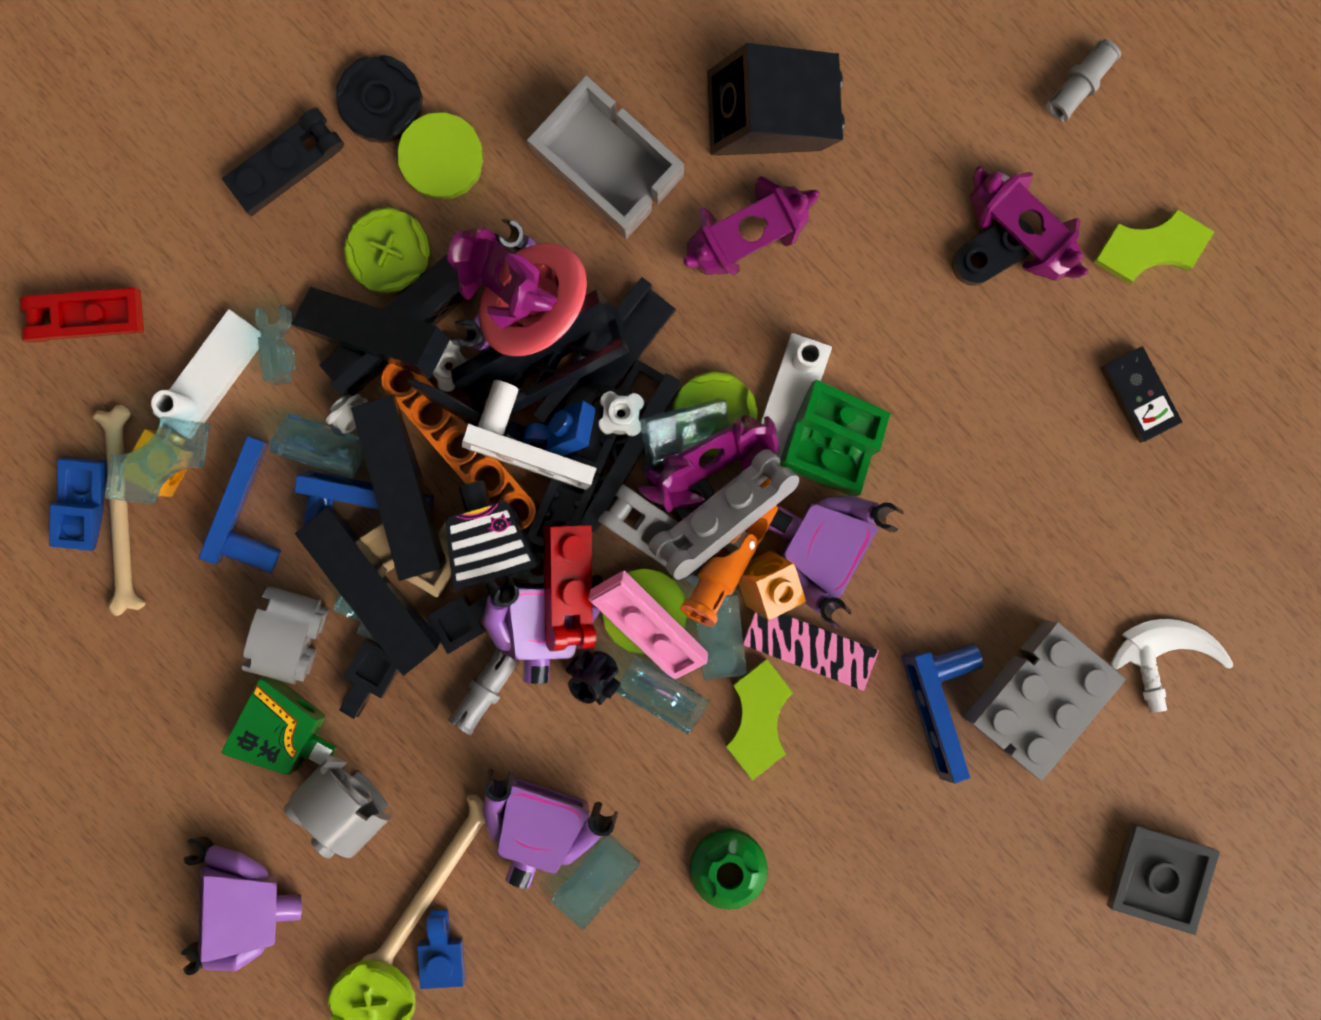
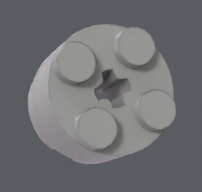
M268 586L262 597L270 600L268 601L266 611L256 610L243 653V657L248 660L242 665V670L295 685L297 680L304 682L306 674L311 672L317 650L309 647L311 640H316L318 633H322L329 609L321 607V600Z
M329 756L290 795L289 802L284 806V812L294 823L300 826L303 825L313 836L311 844L323 857L330 859L334 854L345 858H352L392 818L391 813H383L389 805L374 784L360 771L351 776L342 769L347 762L335 756Z

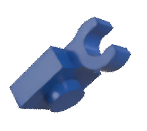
M582 400L553 413L549 425L540 423L528 424L524 428L521 442L525 444L532 442L540 443V449L560 456H565L589 446L596 408Z
M448 909L431 910L430 917H427L429 940L420 941L417 946L420 989L463 987L466 981L463 938L450 939Z

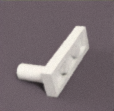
M228 309L169 391L161 390L153 396L151 400L152 413L186 438L193 439L268 336L234 311Z
M794 333L790 335L760 422L764 424V418L769 416L775 423L777 429L776 437L779 440L778 451L775 454L779 459H781L788 435L804 397L814 380L821 381L832 350V346Z
M494 380L478 427L468 424L462 448L587 490L591 486L596 468L503 436L519 389L509 383Z

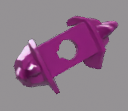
M981 165L976 168L973 175L974 188L969 196L980 227L985 231L988 230L991 225V218L999 222L1034 257L1035 261H1025L1022 268L1024 271L1053 281H1059L1064 277L1080 278L1088 274V268L1080 263L1083 259V254L1076 242L1079 237L1080 220L1077 217L1061 223L1028 191L1033 177L1031 172L1015 174L1010 177L998 171L989 174ZM1033 211L1039 215L1042 222L1041 229L1044 231L1040 236L1037 233L1028 234L1020 228L1018 221L1022 212Z
M760 176L757 179L755 194L757 200H761L719 222L705 207L700 208L701 227L687 242L688 253L683 258L684 265L688 268H697L699 272L705 275L728 273L735 275L740 272L739 264L733 263L786 236L781 241L784 246L796 243L799 233L809 222V209L818 200L819 191H799L795 186L780 187L765 177ZM749 216L758 219L763 218L767 224L764 227L761 238L753 242L743 239L739 233L740 222Z
M482 227L479 230H462L453 233L448 244L447 260L457 273L459 291L465 299L470 300L483 283L504 300L509 307L487 306L489 316L501 329L526 317L531 311H550L553 305L557 303L556 296L538 288L539 269L522 255L512 253L497 241L496 235L487 228ZM504 262L508 264L510 274L512 275L510 284L507 283L505 286L502 285L500 280V270Z
M743 415L741 420L736 418L734 419V424L680 454L666 456L664 458L665 469L663 472H657L651 467L645 470L646 477L652 486H640L639 491L652 502L663 505L667 512H671L674 508L679 507L697 509L705 502V499L689 491L691 485L734 461H742L744 471L751 466L755 456L762 450L770 449L773 453L778 451L779 440L776 437L777 429L775 423L769 416L764 418V424L757 422L748 415ZM711 448L721 449L712 462L706 465H699V459L704 452Z

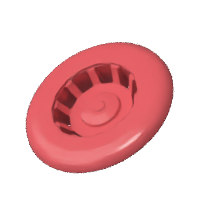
M539 243L516 252V254L522 255L539 269L538 288L557 297V303L553 305L550 311H531L526 317L501 329L489 316L487 306L509 307V305L488 287H485L479 306V324L484 338L496 351L508 356H526L537 353L561 338L577 318L586 294V272L577 254L559 244ZM506 262L503 263L500 270V280L503 286L507 283L510 284L512 278Z

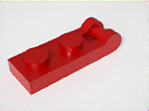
M135 287L33 295L19 298L20 312L25 313V327L21 328L23 342L39 343L59 339L144 333L141 290ZM50 310L51 324L44 325L43 312Z
M544 526L546 646L550 652L563 651L567 646L576 645L578 649L594 648L596 630L593 625L592 603L588 600L590 590L592 589V526ZM573 615V628H565L564 616Z

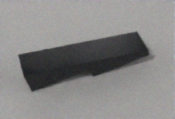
M310 287L291 322V325L296 329L360 355L367 353L429 379L450 341L435 325Z
M593 379L584 400L596 408L589 446L563 456L596 468L591 486L584 490L551 479L528 532L534 549L544 553V526L579 525L586 513L618 434L614 433L604 434L599 429L598 423L603 417L604 409L600 399L608 391L614 392L617 396H629L630 394ZM619 410L617 412L618 417H624L625 412Z
M395 394L351 407L398 580L402 581L441 569L447 563L419 480L422 478V474Z
M330 504L295 533L296 537L403 676L437 650L442 639L384 575L387 569Z

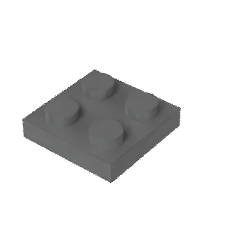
M1131 823L1107 906L1114 911L1196 935L1220 851L1203 844Z

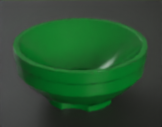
M735 829L717 830L701 839L692 853L689 866L692 884L700 897L712 906L727 910L739 909L754 901L762 892L768 873L767 859L759 843L749 834ZM728 862L736 863L743 871L741 881L732 887L722 885L716 877L719 867Z

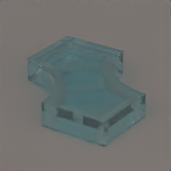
M161 417L160 425L155 435L142 448L128 454H111L105 498L154 505L161 487L171 476L189 468H204L210 424Z

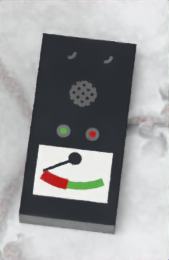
M1143 346L1100 367L1140 443L1146 442L1183 423Z

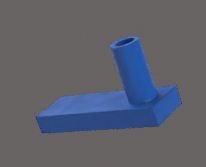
M247 436L198 559L216 565L222 562L225 556L265 572H273L281 549L234 532L268 447V442Z
M311 470L297 475L295 493L308 495L303 526L329 504L333 508L334 500L379 509L374 489L370 482ZM424 494L431 512L434 495Z
M971 644L932 657L931 652L915 651L901 656L939 779L954 784L970 779L940 682L983 668V659L978 647L975 644Z

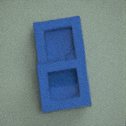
M70 456L57 459V501L50 504L49 547L88 551L96 549L104 509L107 477L106 460Z

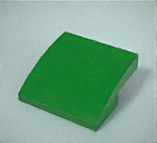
M814 380L793 422L781 455L780 465L846 495L858 496L862 493L871 457L881 450L891 413L819 380Z

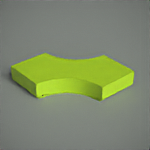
M1180 210L1173 212L1162 225L1151 229H1133L1119 223L1114 226L1093 263L1128 285L1133 283L1145 269L1153 266L1170 265L1188 271L1194 267L1213 236L1214 231Z
M767 658L733 683L741 702V718L736 732L725 744L752 781L786 755L779 741L777 722L782 706L793 692Z

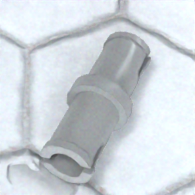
M1100 39L1080 65H1074L1069 70L1067 81L1045 105L1048 113L1061 122L1068 121L1071 114L1086 96L1094 95L1100 87L1101 78L1120 59L1121 51L1119 47L1108 39Z
M496 648L495 653L477 680L472 678L467 685L470 690L454 714L448 719L449 722L454 726L459 725L458 729L472 735L475 727L491 703L496 704L500 699L499 691L520 662L502 654L501 649Z

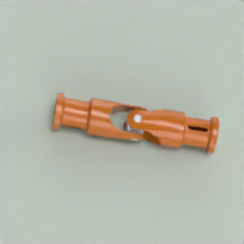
M767 478L759 486L764 489L770 484L771 480ZM777 505L703 564L697 574L698 584L689 600H684L680 607V610L687 617L707 627H713L718 620L716 614L726 595L733 594L759 542L764 537L778 511Z

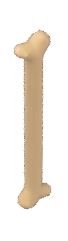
M116 405L110 412L97 410L92 415V418L105 431L115 585L114 596L107 604V609L114 616L122 615L128 608L140 610L146 604L143 599L137 596L133 589L126 478L119 475L125 465L123 428L131 416V412L124 405Z
M477 794L467 796L469 805L468 817L380 949L375 953L365 955L362 961H383L393 966L394 957L482 825L485 824L482 810L484 802Z

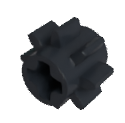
M586 649L579 657L576 656L565 670L573 676L568 682L571 694L583 703L591 704L596 701L599 705H602L607 698L611 699L621 686V683L614 678L619 671L616 661L602 651H595L591 654Z

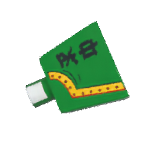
M263 677L259 679L221 753L262 768L290 775L298 770L304 759L320 766L329 756L334 755L337 746L317 736L326 717L323 712L284 682Z

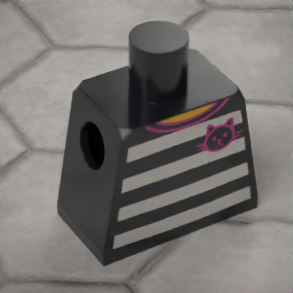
M484 480L458 487L465 512L446 518L445 522L454 591L484 583L489 579L495 580L541 566L540 559L511 501L491 504Z

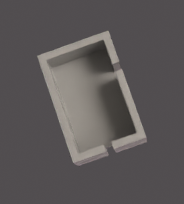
M587 75L527 139L531 154L626 240L652 212V201L659 205L684 177V163L623 108L617 113L616 101ZM616 118L618 127L613 123Z
M1044 620L1020 648L1025 654L1036 657L1035 662L1032 664L1027 659L1014 656L963 717L987 739L999 746V749L1024 770L1041 781L1126 680L1060 623Z

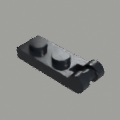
M313 108L305 112L295 125L221 178L250 216L263 209L344 147L345 144L337 132H331L325 125L327 119L319 108ZM313 136L317 144L308 151L302 142Z

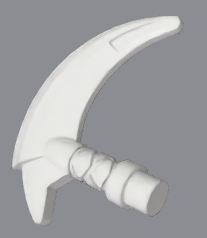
M1175 619L1150 620L1125 631L1122 635L1126 640L1121 644L1111 662L1113 669H1119L1128 662L1141 667L1140 672L1145 690L1143 691L1144 700L1148 703L1150 713L1167 710L1165 697H1167L1165 688H1162L1158 666L1156 665V657L1171 650L1189 649L1209 655L1225 668L1233 667V662L1229 655L1212 635L1196 625Z

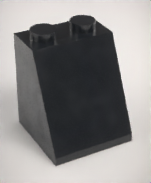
M746 43L707 71L711 155L822 151L843 140L845 118L841 107L843 75L840 71L839 53Z

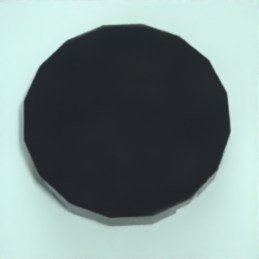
M379 55V57L372 58L367 56L356 60L344 71L337 84L336 97L341 119L355 135L369 142L388 143L400 139L404 131L422 113L423 95L416 76L405 63L391 56Z

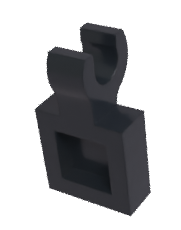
M466 594L461 595L425 617L431 628L442 639L440 643L447 654L486 632L481 619L490 594L471 604Z
M369 639L364 640L344 675V678L354 683L339 711L353 719L361 715L371 693L379 698H384L399 672L380 645Z

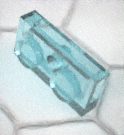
M717 398L641 419L640 424L647 462L653 465L664 463L666 456H676L730 426L726 401Z
M290 413L286 415L270 440L271 453L353 479L365 458L358 435L351 433L343 434L339 429Z
M735 589L732 595H726L716 614L718 620L713 627L697 623L699 644L708 652L707 664L702 666L704 680L747 675L738 594Z
M636 656L619 681L621 686L616 691L619 695L689 735L704 714L710 702L709 699L697 693L691 687L685 686Z
M607 835L552 896L550 902L583 930L639 867L640 860L614 837Z

